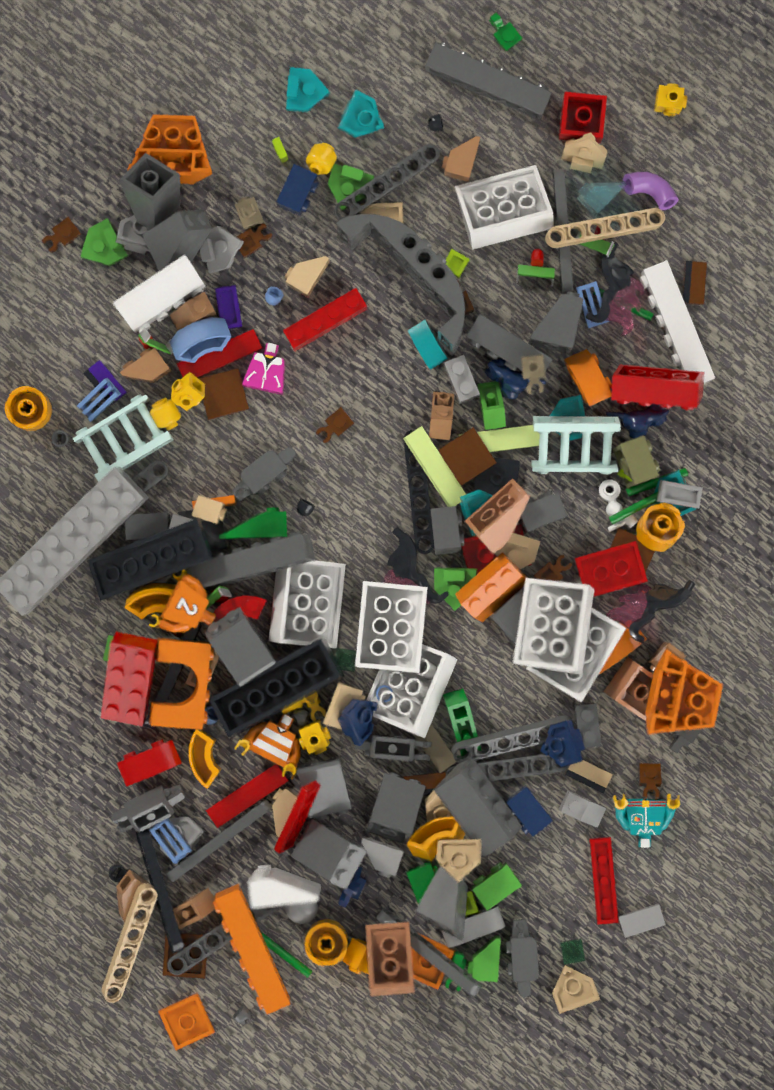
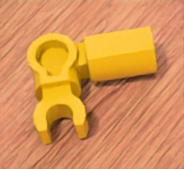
M318 692L282 711V713L286 714L302 707L303 703H306L307 707L311 708L310 714L313 721H316L314 715L316 711H321L323 716L326 717V710L319 705L321 701Z

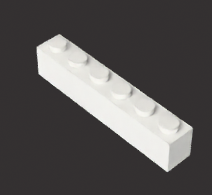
M668 261L644 269L641 273L640 281L643 288L648 289L650 294L648 301L651 308H655L657 311L656 321L659 327L664 328L666 333L664 335L667 347H671L673 350L672 360L676 367L679 366L680 370L705 372L704 384L715 379L714 373Z

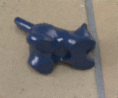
M502 358L493 359L488 362L489 368L484 371L485 374L492 381L501 383V393L505 398L517 399L518 395L526 389L530 380L523 379L522 372L514 371L504 365L506 360ZM540 379V382L545 385L546 381Z
M651 404L644 410H634L628 413L607 411L606 415L623 420L629 437L636 439L645 436L650 426H660L668 420L666 415L669 413V410L660 407V404Z

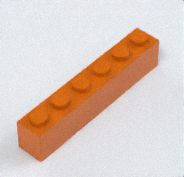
M239 883L216 893L215 901L213 902L217 914L221 913L224 920L221 921L226 933L230 932L232 940H230L234 952L238 951L241 959H239L240 966L243 971L247 970L250 976L247 980L251 990H256L258 994L256 1000L259 1008L264 1009L268 1015L290 1005L289 994Z

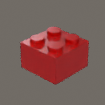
M564 92L558 140H570L573 138L577 140L583 138L585 134L592 133L595 141L600 144L604 133L607 96Z

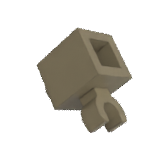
M248 196L238 200L235 208L245 231L264 224L254 197L250 198Z
M543 355L521 357L523 379H530V383L527 386L528 393L532 394L531 387L535 384L540 387V393H542L544 387L539 378L545 377Z

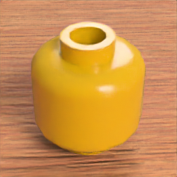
M327 143L315 144L306 157V164L309 170L317 175L328 174L337 159L334 148Z
M163 398L151 405L150 415L158 428H166L168 431L178 426L177 421L181 418V413L173 400Z

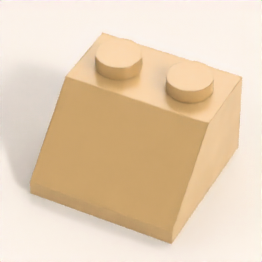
M339 681L323 724L342 729L338 721L342 715L341 712L353 699L364 700L366 696L362 695L363 690Z

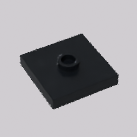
M493 457L496 464L475 477L473 492L482 490L495 495L510 480L514 479L518 482L520 461Z

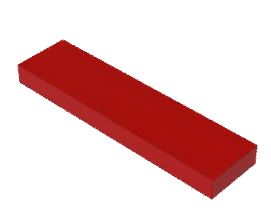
M254 329L230 339L222 351L206 353L199 357L195 363L181 361L176 364L182 377L190 372L199 378L262 350V346Z
M274 764L208 808L206 812L215 826L219 828L288 782L289 780L286 775L282 776L283 771L280 766Z
M316 780L301 788L274 847L278 854L294 846L321 785Z
M611 837L589 838L597 925L619 923Z

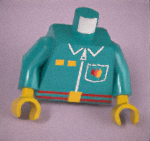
M623 794V798L617 800L616 796H613L616 819L630 835H638V847L643 848L651 847V835H661V832L668 827L673 819L676 808L680 806L679 795L676 800H671V794H668L667 804L665 799H626L625 794Z

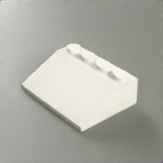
M536 165L455 186L472 250L549 230L554 227L553 211Z
M184 255L113 302V304L131 329L137 333L141 332L144 327L148 330L151 327L150 324L155 320L159 322L168 316L167 312L173 308L175 310L178 309L191 296L194 298L202 294L205 285L186 255Z
M315 560L276 571L269 632L270 642L307 646L323 638L327 640L330 648H337L346 564Z
M526 578L513 663L582 674L594 589L589 585Z
M363 581L355 667L419 673L427 587Z
M592 608L582 674L527 666L526 669L582 702L626 628Z
M422 644L419 673L379 669L366 700L378 702L377 710L373 712V717L425 738L458 659ZM383 685L389 686L393 692H391L388 688H381L378 692V696L380 698L378 700L376 697V690ZM391 695L393 696L390 701H388V702H384V701H383V700L389 699Z
M271 865L258 866V869L253 872L249 880L251 908L318 901L321 884L278 868H271Z

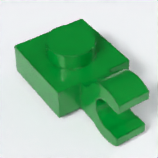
M497 12L490 17L489 22L497 31L493 34V37L505 53L523 39L511 22L504 25Z
M455 951L452 961L464 970L467 959H464L463 952ZM449 977L445 981L446 988H449L450 982L453 981ZM457 984L456 991H460L461 987Z

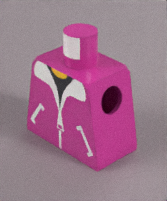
M266 343L264 354L254 353L242 383L244 387L283 395L285 360L277 357L278 345Z

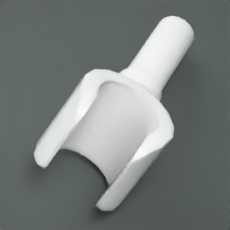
M632 514L608 527V530L611 532L625 523L631 528L638 520Z

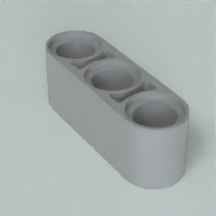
M498 905L493 906L490 910L484 909L479 911L480 913L466 917L462 941L442 931L447 947H454L504 928L505 923Z

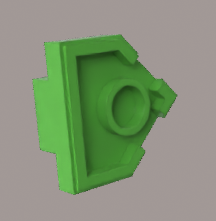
M334 164L328 186L337 203H339L372 181L374 176L364 173L360 169ZM362 194L355 197L356 203L366 199ZM340 206L341 211L347 209V207Z
M107 218L88 229L80 257L111 266L128 257L122 244L116 243L117 235Z
M434 568V590L439 595L448 591L449 596L445 601L454 611L461 606L455 594L477 575V569Z

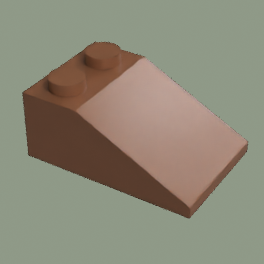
M512 479L468 517L465 522L494 554L497 550L502 549L505 543L510 540L530 496Z
M627 657L603 692L646 721L645 711L653 674Z
M409 922L366 925L371 996L414 993Z

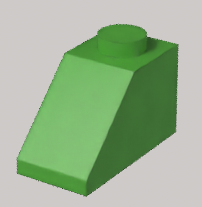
M499 382L477 384L485 430L506 427L505 409Z
M499 935L492 937L473 954L472 961H468V974H471L477 981L498 982Z

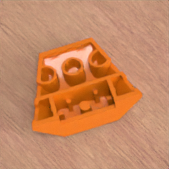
M153 115L144 132L143 140L135 151V157L127 168L128 171L147 153L180 174V184H195L212 175L196 117Z
M665 649L653 673L645 711L647 734L714 727L723 684Z

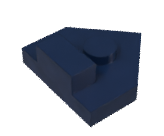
M353 699L341 712L342 715L338 721L344 735L351 737L354 745L361 746L373 732L374 724L372 723L373 712L377 710L378 702Z
M572 720L550 725L549 735L540 751L556 760L555 762L561 767L583 762L580 751L585 750L580 729L574 730Z
M359 864L347 889H343L338 904L346 908L351 897L358 900L367 879L360 877L363 869L362 865Z

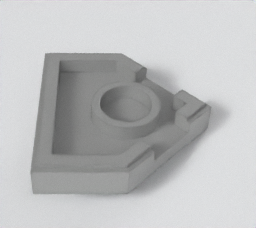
M135 215L127 217L119 223L116 243L125 245L124 249L145 255L149 248L143 238V234L148 232L149 229L138 223Z
M221 226L213 227L200 247L202 262L207 263L208 273L230 268L235 254L244 243V241L235 237Z
M191 817L169 818L191 849H193L205 831ZM164 823L163 826L166 828V830L169 832V834L172 836V838L183 851L184 848L182 847V845L179 843V841L176 839V837ZM160 830V836L175 856H177L178 853ZM160 846V850H161L164 854H166V852H165V851L163 850V848Z

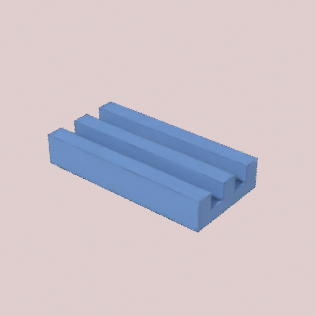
M597 281L576 287L577 293L581 298H584L582 290H586L592 313L597 315L590 288L593 287L599 307L601 308L602 298ZM583 300L582 310L586 319L588 310L585 300ZM607 318L601 323H591L590 320L586 319L588 328L609 322Z
M105 378L77 407L83 410L82 413L89 417L88 420L91 422L121 393L108 378ZM106 385H108V388H106V389L87 407L86 404H87L90 400H92ZM111 391H113V394L94 413H92L91 410L105 396H107Z
M169 818L155 824L149 830L174 864H177L181 858H184L187 853L192 851ZM164 823L167 825V827L170 829V831L182 845V847L184 848L183 851L172 838V836L169 834V832L166 830V828L163 826ZM158 828L161 830V832L164 834V836L176 850V852L178 853L177 856H175V854L172 852L169 846L165 843V841L156 831Z

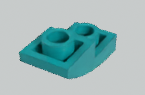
M426 320L407 330L430 370L448 359L442 345L436 339Z

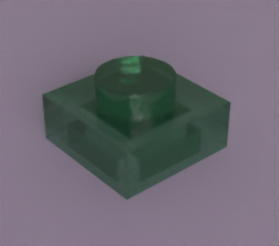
M337 647L335 658L342 670L355 672L357 650Z
M581 938L560 942L564 964L585 961Z

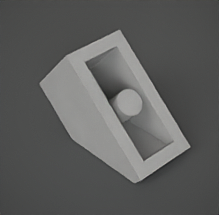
M567 790L559 810L579 821L598 828L606 808Z
M363 836L361 843L375 870L379 871L378 874L388 878L391 875L396 876L404 850Z

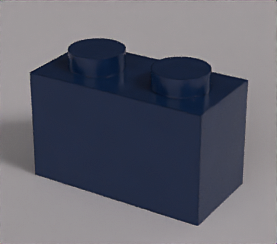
M293 164L276 201L277 206L298 216H301L302 212L306 213L311 202L308 200L311 192L315 194L319 186L317 174Z
M526 785L506 800L508 808L521 821V829L526 835L530 833L533 837L553 822Z

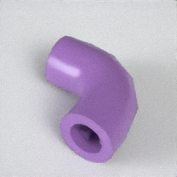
M634 172L625 174L623 177V187L628 195L637 193L648 194L654 198L660 210H667L673 207L679 200L670 184L659 175L650 172Z

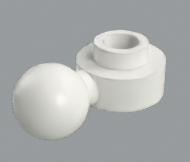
M605 480L599 487V496L608 502L606 513L609 517L623 510L622 505L616 501L620 494V486L614 480ZM612 487L614 491L607 493L606 488Z

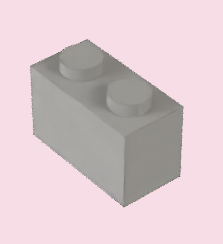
M462 355L444 362L443 366L458 403L462 404L479 397L480 393L465 356Z

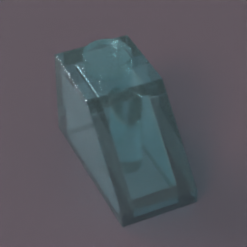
M625 181L593 182L590 185L586 183L578 191L581 195L577 199L594 216H597L625 188L627 183Z

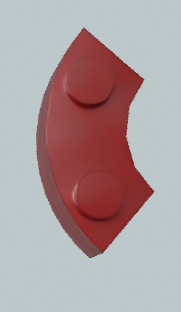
M255 596L232 598L221 604L213 612L216 614L213 622L219 621L230 611L236 610L239 607L247 617L259 619L268 600Z
M163 739L152 743V748L136 754L133 751L123 755L124 760L118 762L117 766L126 787L182 764L173 740L164 743Z

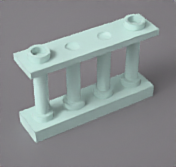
M140 394L130 400L131 404L91 428L84 427L76 432L77 436L73 438L74 442L78 444L83 441L98 466V473L95 474L98 482L114 467H121L125 470L174 440L168 431L164 433L163 430L160 431L145 406V403L150 401L147 395L142 396ZM135 409L139 410L153 434V440L148 443L142 442L127 417V414ZM118 419L135 445V451L130 454L124 453L108 426ZM100 430L117 456V461L111 465L105 463L90 436Z
M533 416L534 431L540 433L539 460H531L533 472L538 474H547L549 472H600L605 475L618 472L616 461H611L612 434L620 432L618 417ZM550 432L561 433L560 460H547L548 434ZM572 432L582 433L581 461L568 460L569 434ZM593 432H602L604 434L602 461H590V442Z

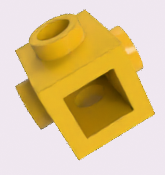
M672 83L667 84V86L659 85L656 91L654 111L663 112L666 116L680 114L682 108H685L687 103V95H684L685 88Z
M190 372L183 378L176 380L171 387V400L186 411L193 406H197L205 396V384Z
M320 719L299 729L301 735L299 742L303 750L307 749L309 754L314 752L315 755L327 750L326 747L329 746L331 735L327 727L323 728ZM312 737H317L318 741L313 740Z

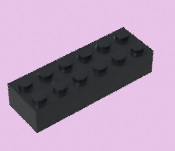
M320 638L279 660L242 686H239L237 683L210 698L209 701L227 736L235 737L344 678L345 675L327 640Z

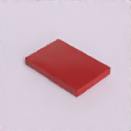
M516 525L513 533L524 536L522 525ZM477 535L464 538V546H461L466 567L477 569L478 574L497 556L489 550Z
M636 541L574 558L581 584L589 585L594 589L593 597L648 582Z

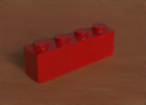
M354 288L284 329V335L295 352L366 311L367 305L358 289Z

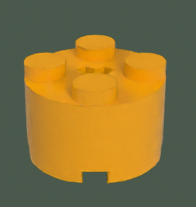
M22 386L10 393L5 403V413L8 420L16 427L26 431H36L43 428L50 421L52 406L44 393L33 387ZM28 404L32 406L30 413L25 411Z
M659 503L649 507L637 523L636 537L638 541L653 551L664 552L672 547L681 537L685 527L679 510L668 503Z
M331 919L315 922L309 928L305 938V950L308 958L320 966L335 965L344 958L348 947V935L345 928L337 921ZM322 939H324V940L330 939V940H331V941H330V945H331V946H329L328 944L325 945V946H323V945H322V944H323V940H322Z

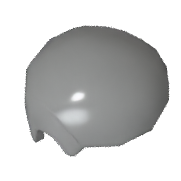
M316 901L285 904V911L289 919L294 923L307 924L315 919L318 905Z

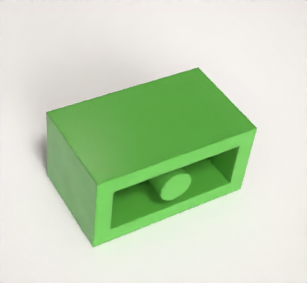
M501 862L497 863L490 869V874L486 877L481 875L473 881L472 890L486 910H489L522 886L506 862L504 864H501Z

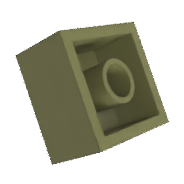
M644 436L613 448L619 468H623V473L633 480L630 482L624 478L627 488L659 476V465L656 460H653L650 453L652 452V446L648 439L645 440Z

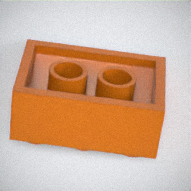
M502 552L455 595L460 604L475 619L484 622L525 586V580L528 577Z

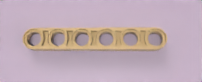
M651 208L554 226L547 232L545 241L550 247L559 248L655 230L664 223L665 214L658 208ZM650 214H656L659 217V223H652L649 217ZM630 218H637L640 226L633 227L630 223ZM612 221L620 224L619 231H614L611 228L610 223ZM597 225L601 233L598 235L593 234L590 227ZM571 229H578L581 237L574 238L571 235ZM551 233H558L561 236V241L554 242L551 239Z
M149 883L141 884L137 888L102 986V994L107 1002H117L124 993L157 899V892ZM145 890H151L152 894L149 898H141V894ZM140 909L145 910L144 916L134 918L136 911ZM137 929L138 933L135 937H127L130 930ZM124 949H131L129 956H120ZM124 968V973L121 976H114L116 969ZM110 988H118L116 994L112 996L107 995V991Z

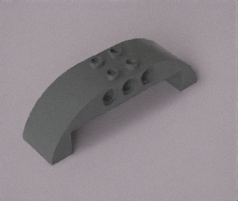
M360 214L349 216L336 222L337 236L351 251L371 235L451 318L438 330V342L453 356L460 345L463 334L465 305L460 284L446 265L447 261L440 253L436 255L427 239H421L412 229L390 217L376 214Z

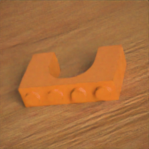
M158 638L156 660L159 662L181 663L189 666L195 674L196 685L191 696L182 702L166 703L151 701L149 723L151 726L203 730V724L207 723L208 712L205 711V703H209L210 690H207V681L211 682L212 669H209V662L214 658V648L211 647L209 642Z

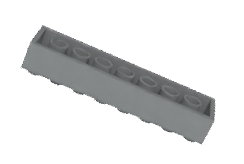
M114 467L0 577V593L22 616L29 614L149 497L121 467Z

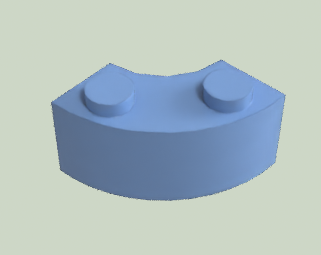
M208 317L178 330L169 343L176 360L195 363L199 357L206 353L222 351L231 338V333L224 318Z

